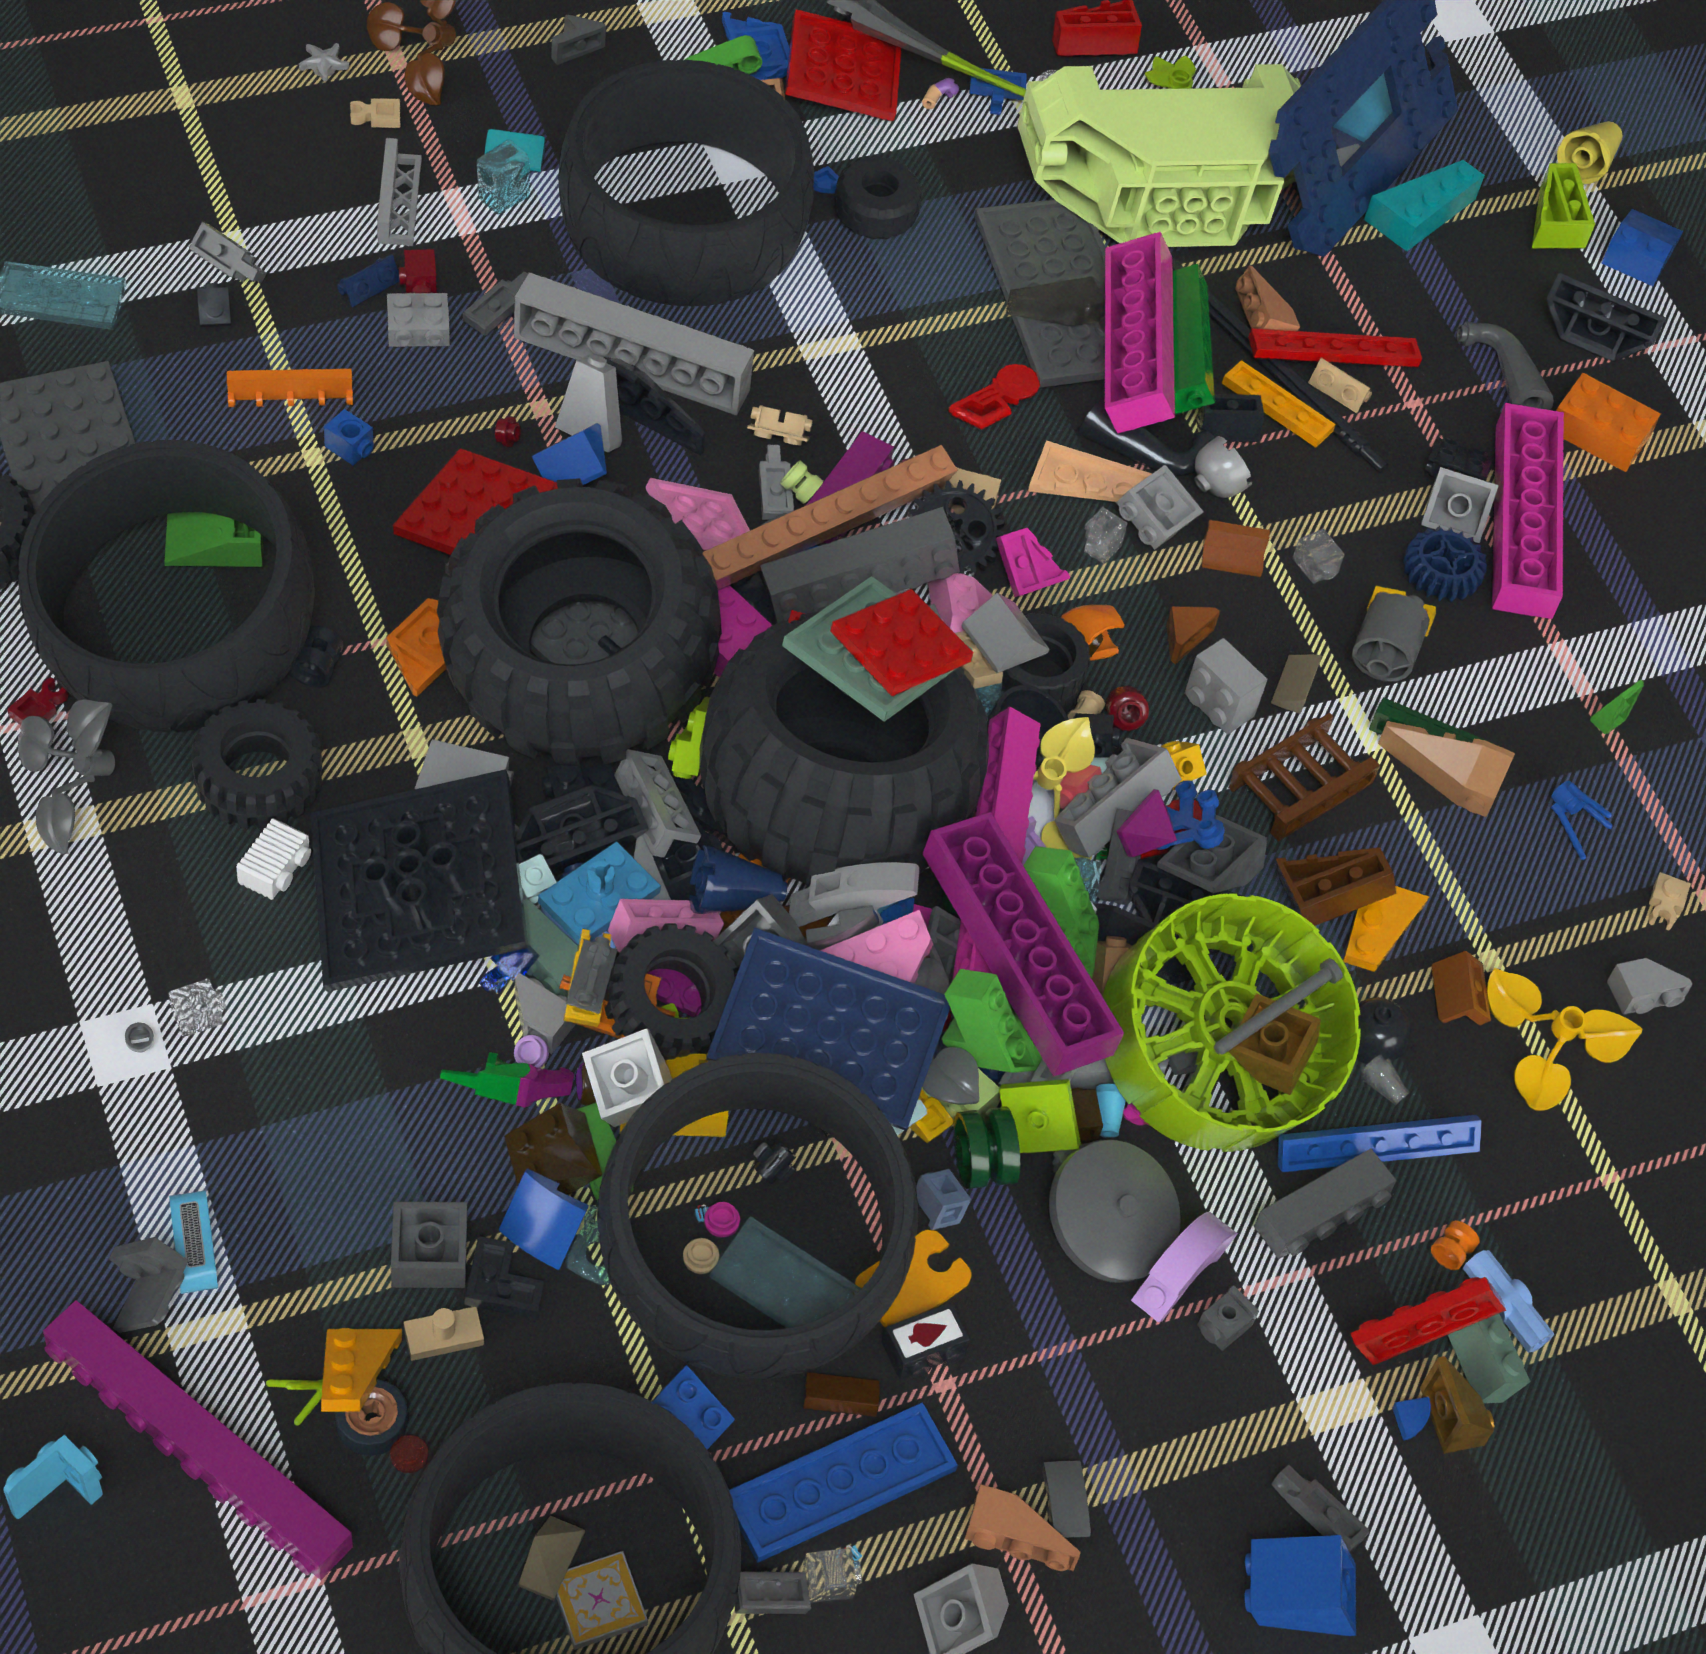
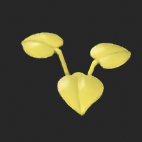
M1088 717L1074 718L1055 725L1044 734L1040 743V752L1045 759L1035 772L1033 780H1037L1038 784L1044 789L1054 790L1055 819L1060 814V792L1062 790L1060 784L1066 773H1076L1086 769L1094 758L1095 746ZM1055 821L1047 823L1041 832V840L1047 848L1069 850ZM1072 852L1077 866L1088 865L1092 856L1088 858Z

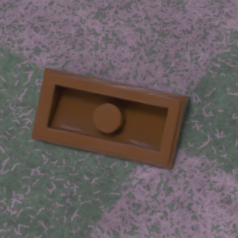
M807 1372L803 1408L876 1417L879 1408L880 1381Z

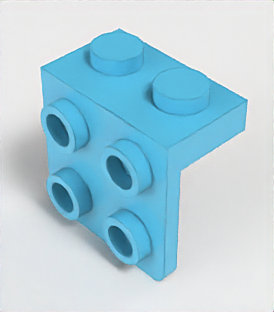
M65 1435L56 1442L50 1441L41 1448L34 1461L25 1468H18L8 1477L3 1490L11 1513L17 1519L21 1518L65 1480L92 1505L103 1495L99 1482L102 1476L95 1467L98 1464L97 1459L85 1446L78 1449Z

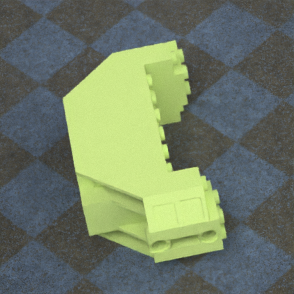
M1255 64L1251 79H1245L1242 88L1100 90L1092 66H1064L1043 81H1028L1017 126L1035 181L1057 202L1093 224L1117 242L1123 243L1161 231L1168 247L1233 246L1237 244L1251 224H1270L1281 190L1296 181L1293 169L1285 178L1274 175L1269 148L1271 139H1277L1280 125L1275 123L1277 112L1301 87L1299 79L1294 78L1282 64Z

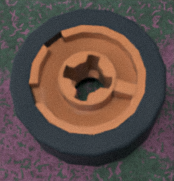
M376 1379V1385L361 1411L335 1412L338 1436L344 1445L357 1454L367 1456L384 1454L395 1448L405 1436L408 1425L406 1400L400 1390L389 1382ZM369 1413H376L379 1416L366 1421V1415Z

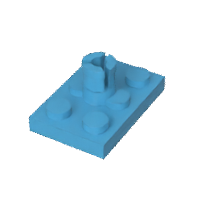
M616 841L539 894L538 903L579 944L582 929L590 930V941L608 930L620 899L651 900L660 893L661 885Z

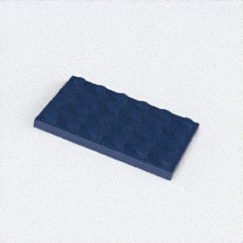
M754 928L706 1060L715 1061L718 1058L736 1054L742 1056V1054L772 1053L791 1056L790 1058L798 1057L836 1072L860 1089L862 1094L865 1093L879 1107L893 1127L907 1131L950 1006L945 994Z

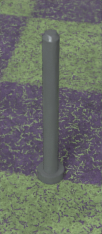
M1330 958L1320 964V971L1217 1041L1214 1046L1216 1053L1225 1054L1328 981L1335 984L1341 980L1343 974L1338 964Z

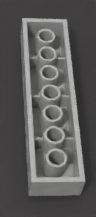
M530 272L515 295V339L576 360L590 354L599 355L603 358L621 359L645 372L662 390L734 415L738 414L750 391L754 358L753 349Z

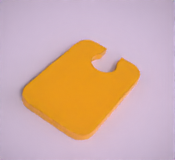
M925 1230L914 1237L916 1238L914 1255L906 1279L891 1307L879 1320L884 1327L937 1308L968 1286L971 1279V1270L961 1257L955 1260L945 1272H936L929 1267L928 1257L931 1254L942 1252L949 1246V1243L937 1231ZM880 1260L858 1275L854 1285L856 1293L872 1277L879 1266Z

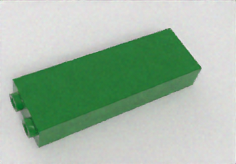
M1198 264L1173 271L1175 414L1215 403L1207 283Z

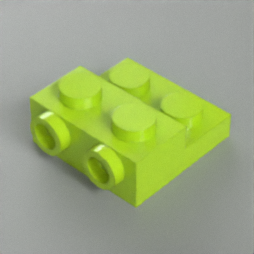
M705 697L701 704L697 705L693 712H690L687 726L681 734L677 733L675 741L672 740L668 760L673 761L672 771L676 777L690 779L693 776H698L700 773L699 748L710 697Z

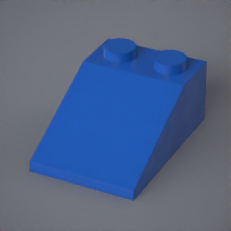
M1632 209L1621 222L1611 239L1601 264L1650 286H1654L1683 231Z

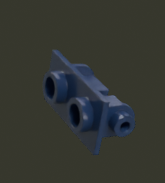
M390 254L383 259L379 258L376 260V263L348 278L340 280L337 289L341 295H348L351 307L399 282V273L394 256Z

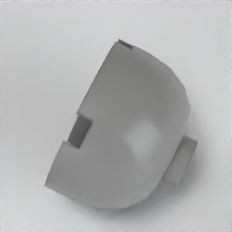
M1217 436L1199 450L1195 458L1197 476L1194 479L1197 486L1203 492L1209 491L1216 497L1229 498L1243 492L1252 485V482H1247L1251 474L1236 449L1233 447L1231 450H1228L1223 445L1227 440Z

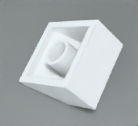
M647 1028L582 1053L601 1119L613 1127L627 1123L647 1098L666 1083H671L672 1080L670 1070Z

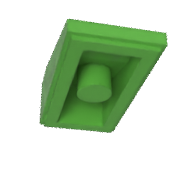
M1639 680L1591 716L1590 721L1604 734H1608L1626 721L1644 686V682Z

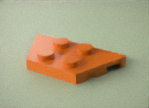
M427 598L386 637V646L412 694L416 697L447 669L438 637L440 622L437 614L438 600Z

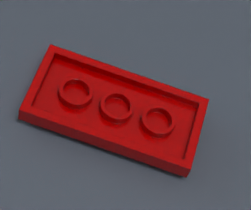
M1474 1277L1463 1281L1460 1284V1288L1448 1293L1440 1291L1431 1294L1424 1303L1414 1307L1411 1305L1400 1307L1388 1318L1380 1321L1378 1319L1366 1321L1359 1326V1330L1352 1332L1351 1336L1355 1346L1373 1365H1376L1504 1312L1506 1308L1501 1296L1486 1277L1481 1279Z

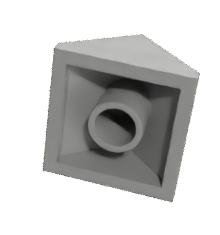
M1440 467L1428 498L1421 525L1432 529L1440 526L1444 531L1452 527L1453 532L1459 534L1463 531L1464 537H1473L1474 542L1480 543L1499 485Z
M999 593L993 595L962 624L963 629L996 674L1049 652L1048 646L1015 602Z

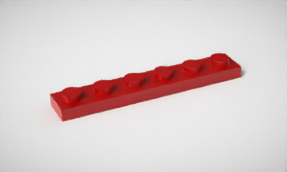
M1253 328L1248 336L1254 358L1319 361L1320 358H1323L1328 362L1419 367L1422 361L1416 338Z

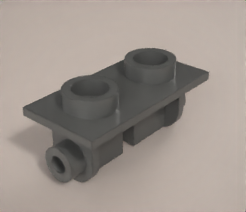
M596 937L595 942L584 939L566 1000L567 1005L597 1014L600 1013L618 950L609 946L610 941L607 938Z

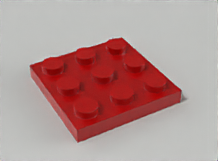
M912 589L832 622L830 630L891 696L970 663L974 653Z

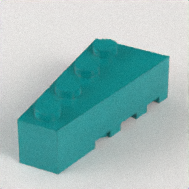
M1461 160L1373 195L1364 220L1405 251H1408L1476 200L1485 175L1466 161Z

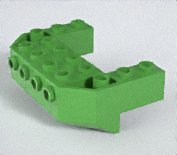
M1035 846L1023 866L1092 979L1095 969L1099 921L1080 875V869L1071 850ZM960 969L945 992V997L954 1015V1019L942 1037L943 1044L947 1047L962 1048L968 1051L974 1057L977 1066L981 1068L1011 1073L1036 1071L1043 1058L1008 1001L997 974Z

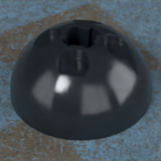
M1019 685L1005 691L994 703L987 721V733L989 720L1008 707H1012L1040 723V743L1044 734L1049 729L1069 720L1061 705L1045 691H1041L1033 686ZM1040 744L1036 754V771L1045 759L1041 755Z

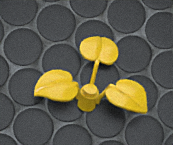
M1497 968L1489 976L1487 983L1489 1008L1499 1022L1509 1027H1518L1525 1018L1530 1022L1553 1019L1552 1032L1558 1038V1041L1549 1054L1547 1061L1541 1056L1530 1055L1518 1063L1514 1072L1516 1088L1528 1106L1536 1111L1553 1108L1564 1099L1569 1091L1571 1078L1568 1069L1560 1064H1553L1556 1055L1566 1041H1571L1578 1035V1038L1585 1039V1049L1590 1056L1598 1061L1611 1063L1620 1060L1626 1055L1635 1040L1642 1033L1643 1029L1633 1021L1606 1010L1596 1009L1584 1014L1578 1007L1568 1006L1560 1013L1557 1010H1553L1552 1013L1532 1015L1540 1009L1542 998L1538 987L1531 980Z

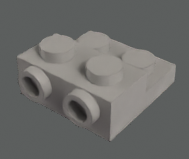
M447 293L387 294L389 347L449 346Z
M1166 465L1128 490L1116 502L1119 505V512L1122 518L1132 521L1139 530L1140 540L1144 544L1151 545L1154 550L1204 512Z

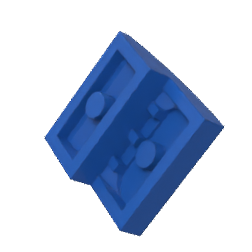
M526 1169L499 1231L525 1252L559 1270L589 1205L558 1191L559 1183Z

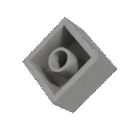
M1222 638L1196 656L1184 694L1193 705L1198 706L1210 718L1214 725L1220 727L1228 735L1255 717L1268 679L1228 641Z

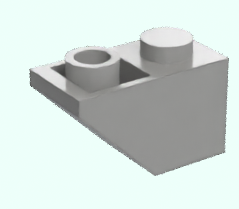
M1648 958L1616 964L1607 980L1623 1015L1633 1012L1643 1014L1655 1007L1664 1005L1666 1007H1674L1684 1001V997L1692 986L1689 978Z
M520 973L515 977V999L523 1037L527 1035L541 1037L547 1043L549 1053L552 1054L576 1025L573 1022L563 1021L567 998L562 995L557 996L545 989L543 984L534 978H527Z

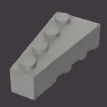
M1130 738L1124 740L1121 744L1123 751L1118 756L1112 754L1105 762L1107 769L1101 775H1094L1087 782L1089 785L1087 792L1077 794L1054 820L1069 850L1088 858L1099 853L1103 846L1112 838L1117 808L1135 811L1153 789L1159 790L1162 797L1171 792L1172 788L1182 779L1167 748Z

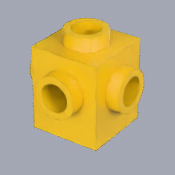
M1172 741L1161 746L1167 748L1182 779L1180 782L1192 781L1207 775L1199 744Z

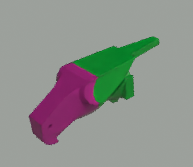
M489 1052L485 1070L478 1073L442 1069L440 1078L475 1089V1095L525 1108L543 1098L570 1095L574 1074L563 1067H560V1070H547L527 1063L508 1064L498 1059L497 1053Z

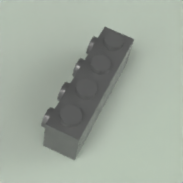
M1372 1148L1262 1209L1254 1227L1278 1259L1289 1253L1295 1256L1305 1250L1309 1242L1318 1237L1320 1240H1323L1330 1236L1337 1229L1336 1226L1346 1221L1347 1224H1351L1358 1220L1364 1214V1210L1373 1206L1376 1209L1384 1205L1392 1197L1390 1192L1397 1180Z

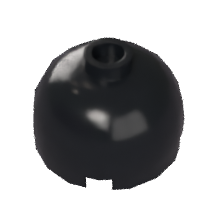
M1374 997L1360 1001L1358 1029H1361L1356 1059L1370 1066L1390 1065L1395 1059L1405 1053L1411 1034L1409 1018L1402 1007L1392 1000Z

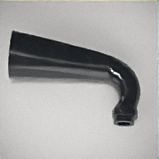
M1105 396L1091 409L1079 429V434L1148 468L1157 471L1166 465L1174 476H1184L1195 472V458L1199 450L1215 438L1210 432L1202 430L1194 436L1193 446L1190 450L1176 452L1143 427L1117 433L1105 410Z

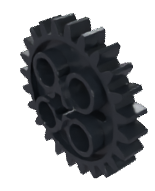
M949 480L946 481L945 489L943 490L937 484H934V493L931 494L923 490L922 496L924 501L915 498L914 506L917 510L908 509L907 516L912 517L943 507L950 526L954 530L960 528V535L953 531L956 547L960 550V553L957 555L960 571L958 574H964L965 571H969L975 577L977 566L985 571L987 570L986 559L991 562L996 560V555L993 552L999 551L996 537L1005 535V532L999 530L1004 527L1005 520L997 519L1001 515L1002 510L1001 508L991 509L995 503L994 497L985 501L986 490L983 489L978 494L974 493L973 483L967 490L963 489L961 480H959L956 488H952ZM953 505H961L965 511L961 514H954L949 508ZM979 528L985 534L982 537L975 538L969 534V530ZM964 542H965L968 546L972 547L973 550H972V551H969V550L965 547Z

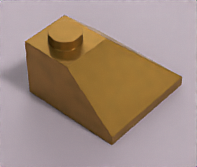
M1445 1356L1438 1357L1420 1389L1423 1397L1430 1398V1417L1444 1454L1484 1446L1494 1432V1419L1488 1409L1486 1410L1480 1395Z

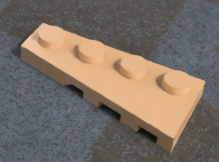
M1046 440L1028 491L1117 502L1128 490L1152 473Z

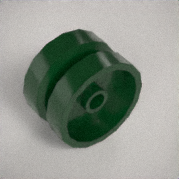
M1008 1107L990 1108L986 1111L984 1118L976 1110L956 1113L953 1131L957 1168L963 1186L966 1189L982 1188L987 1186L990 1177L997 1186L1017 1183L1020 1176V1147L1015 1121Z

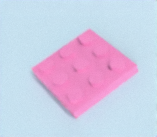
M650 478L645 487L651 497L666 505L675 524L680 520L684 522L704 551L750 531L732 494Z

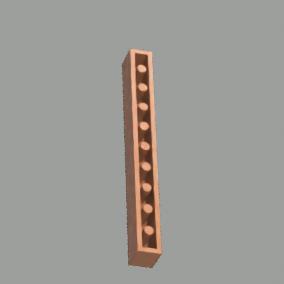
M940 445L704 551L703 555L712 567L719 590L761 571L760 565L807 550L914 501L915 498L922 497L923 490L931 493L933 492L934 484L942 488L946 481L950 480L958 470L943 446Z

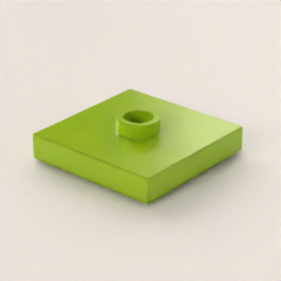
M1069 1079L1002 1084L1000 1086L999 1092L1002 1107L1010 1109L1015 1121L1020 1153L1079 1149L1081 1142Z

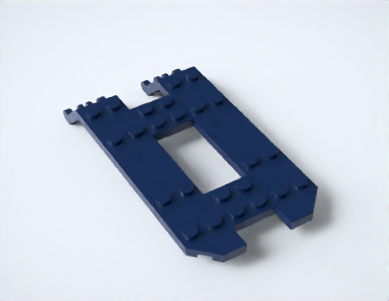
M1383 0L1278 110L1275 123L1280 125L1277 139H1271L1269 155L1276 177L1285 178L1292 169L1294 171L1303 209L1288 224L1294 249L1325 257L1367 211L1371 197L1385 191L1457 113L1458 106L1453 78L1450 73V64L1448 63L1449 59L1448 55L1442 52L1445 48L1444 38L1441 36L1435 37L1426 45L1431 71L1428 70L1425 47L1421 38V32L1438 15L1435 0ZM1384 73L1393 112L1341 167L1331 128Z

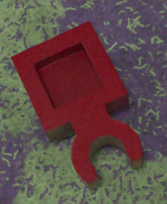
M50 677L43 682L42 690L39 693L29 689L7 709L8 716L20 725L29 716H40L49 721L57 714L55 705L64 703L69 696L68 692L64 687L57 692H51L55 689L56 685L55 679Z

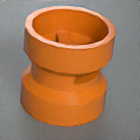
M1455 1220L1445 1229L1444 1237H1440L1434 1242L1431 1247V1253L1437 1262L1445 1268L1458 1270L1466 1261V1254L1472 1253L1479 1245L1480 1240L1477 1233L1469 1225Z

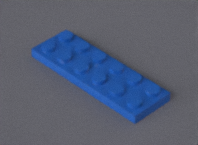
M922 1402L729 1491L733 1498V1509L737 1513L739 1529L756 1562L759 1563L949 1475L957 1470L958 1464Z

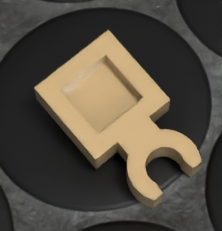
M371 99V104H365L361 101L350 102L351 124L360 125L366 121H371V127L400 128V99Z
M1660 872L1655 880L1649 901L1650 905L1655 906L1649 916V924L1653 925L1657 917H1663L1667 921L1666 930H1671L1676 922L1677 914L1680 915L1684 909L1691 883Z

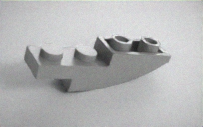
M869 863L841 867L833 872L811 876L810 887L791 894L789 914L795 920L797 926L800 927L850 908L856 909L873 906L874 910L917 895L920 867L913 863Z

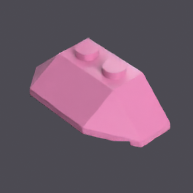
M955 573L948 578L928 582L931 604H935L941 619L954 633L965 631L962 627L963 622L993 596L974 577L961 573Z

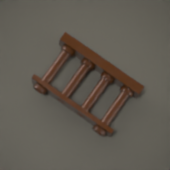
M1331 713L1326 714L1320 719L1317 717L1311 719L1300 731L1250 761H1241L1232 770L1233 775L1228 788L1231 792H1234L1247 784L1275 814V821L1270 833L1278 842L1373 784L1380 764L1373 757L1368 758L1362 763L1359 761L1355 762L1328 734L1334 718ZM1318 741L1346 772L1339 777L1331 776L1305 748ZM1294 755L1322 784V787L1315 792L1312 790L1308 791L1282 762ZM1271 770L1294 794L1298 802L1290 807L1289 805L1284 806L1258 777Z

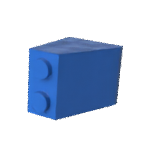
M1341 1535L1251 1539V1553H1246L1245 1557L1246 1573L1248 1576H1251L1250 1589L1245 1590V1607L1247 1612H1251L1259 1626L1356 1636V1563Z

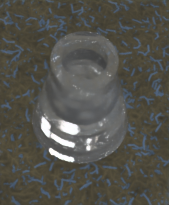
M1381 1054L1360 1071L1365 1077L1363 1081L1390 1100L1394 1106L1410 1093L1404 1086L1390 1059L1385 1060Z

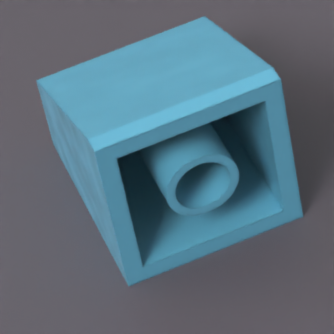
M1384 73L1333 126L1334 128L1365 142L1393 111Z

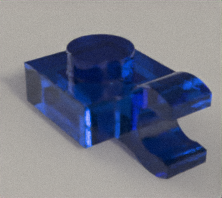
M529 944V948L494 955L490 959L497 966L488 971L481 978L479 984L487 992L493 989L496 993H499L509 978L515 982V977L519 973L525 975L540 955Z

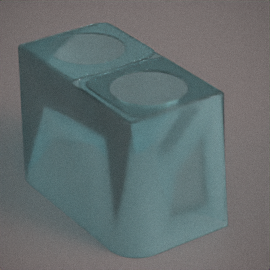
M511 140L504 141L477 159L478 198L497 215L530 197L529 158Z

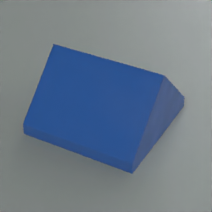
M598 423L532 456L541 476L557 482V480L580 478L582 485L607 474L601 426Z

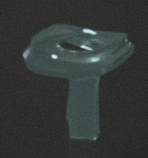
M593 1205L584 1216V1227L579 1232L567 1255L566 1264L577 1275L599 1285H608L610 1280L605 1266L598 1267L592 1265L586 1258L587 1248L591 1244L599 1242L600 1236L598 1224L595 1221L597 1206Z

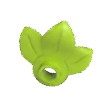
M1155 56L1152 70L1145 72V76L1148 81L1157 86L1167 87L1168 89H1192V77L1196 72V68L1187 56L1178 59L1175 65Z

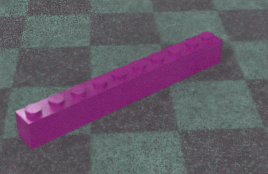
M77 1300L43 1330L46 1342L44 1349L55 1362L60 1364L64 1361L72 1368L73 1376L82 1385L87 1387L91 1384L99 1391L100 1399L109 1408L114 1410L118 1407L126 1414L125 1418L132 1428L139 1433L145 1430L154 1438V1445L160 1452L166 1456L173 1454L181 1461L180 1466L187 1475L194 1480L200 1477L209 1485L208 1490L214 1498L223 1504L228 1501L237 1509V1516L247 1526L253 1527L256 1525L265 1533V1540L275 1550L281 1551L284 1549L293 1557L292 1562L302 1573L307 1576L312 1573L321 1581L353 1548L352 1532Z

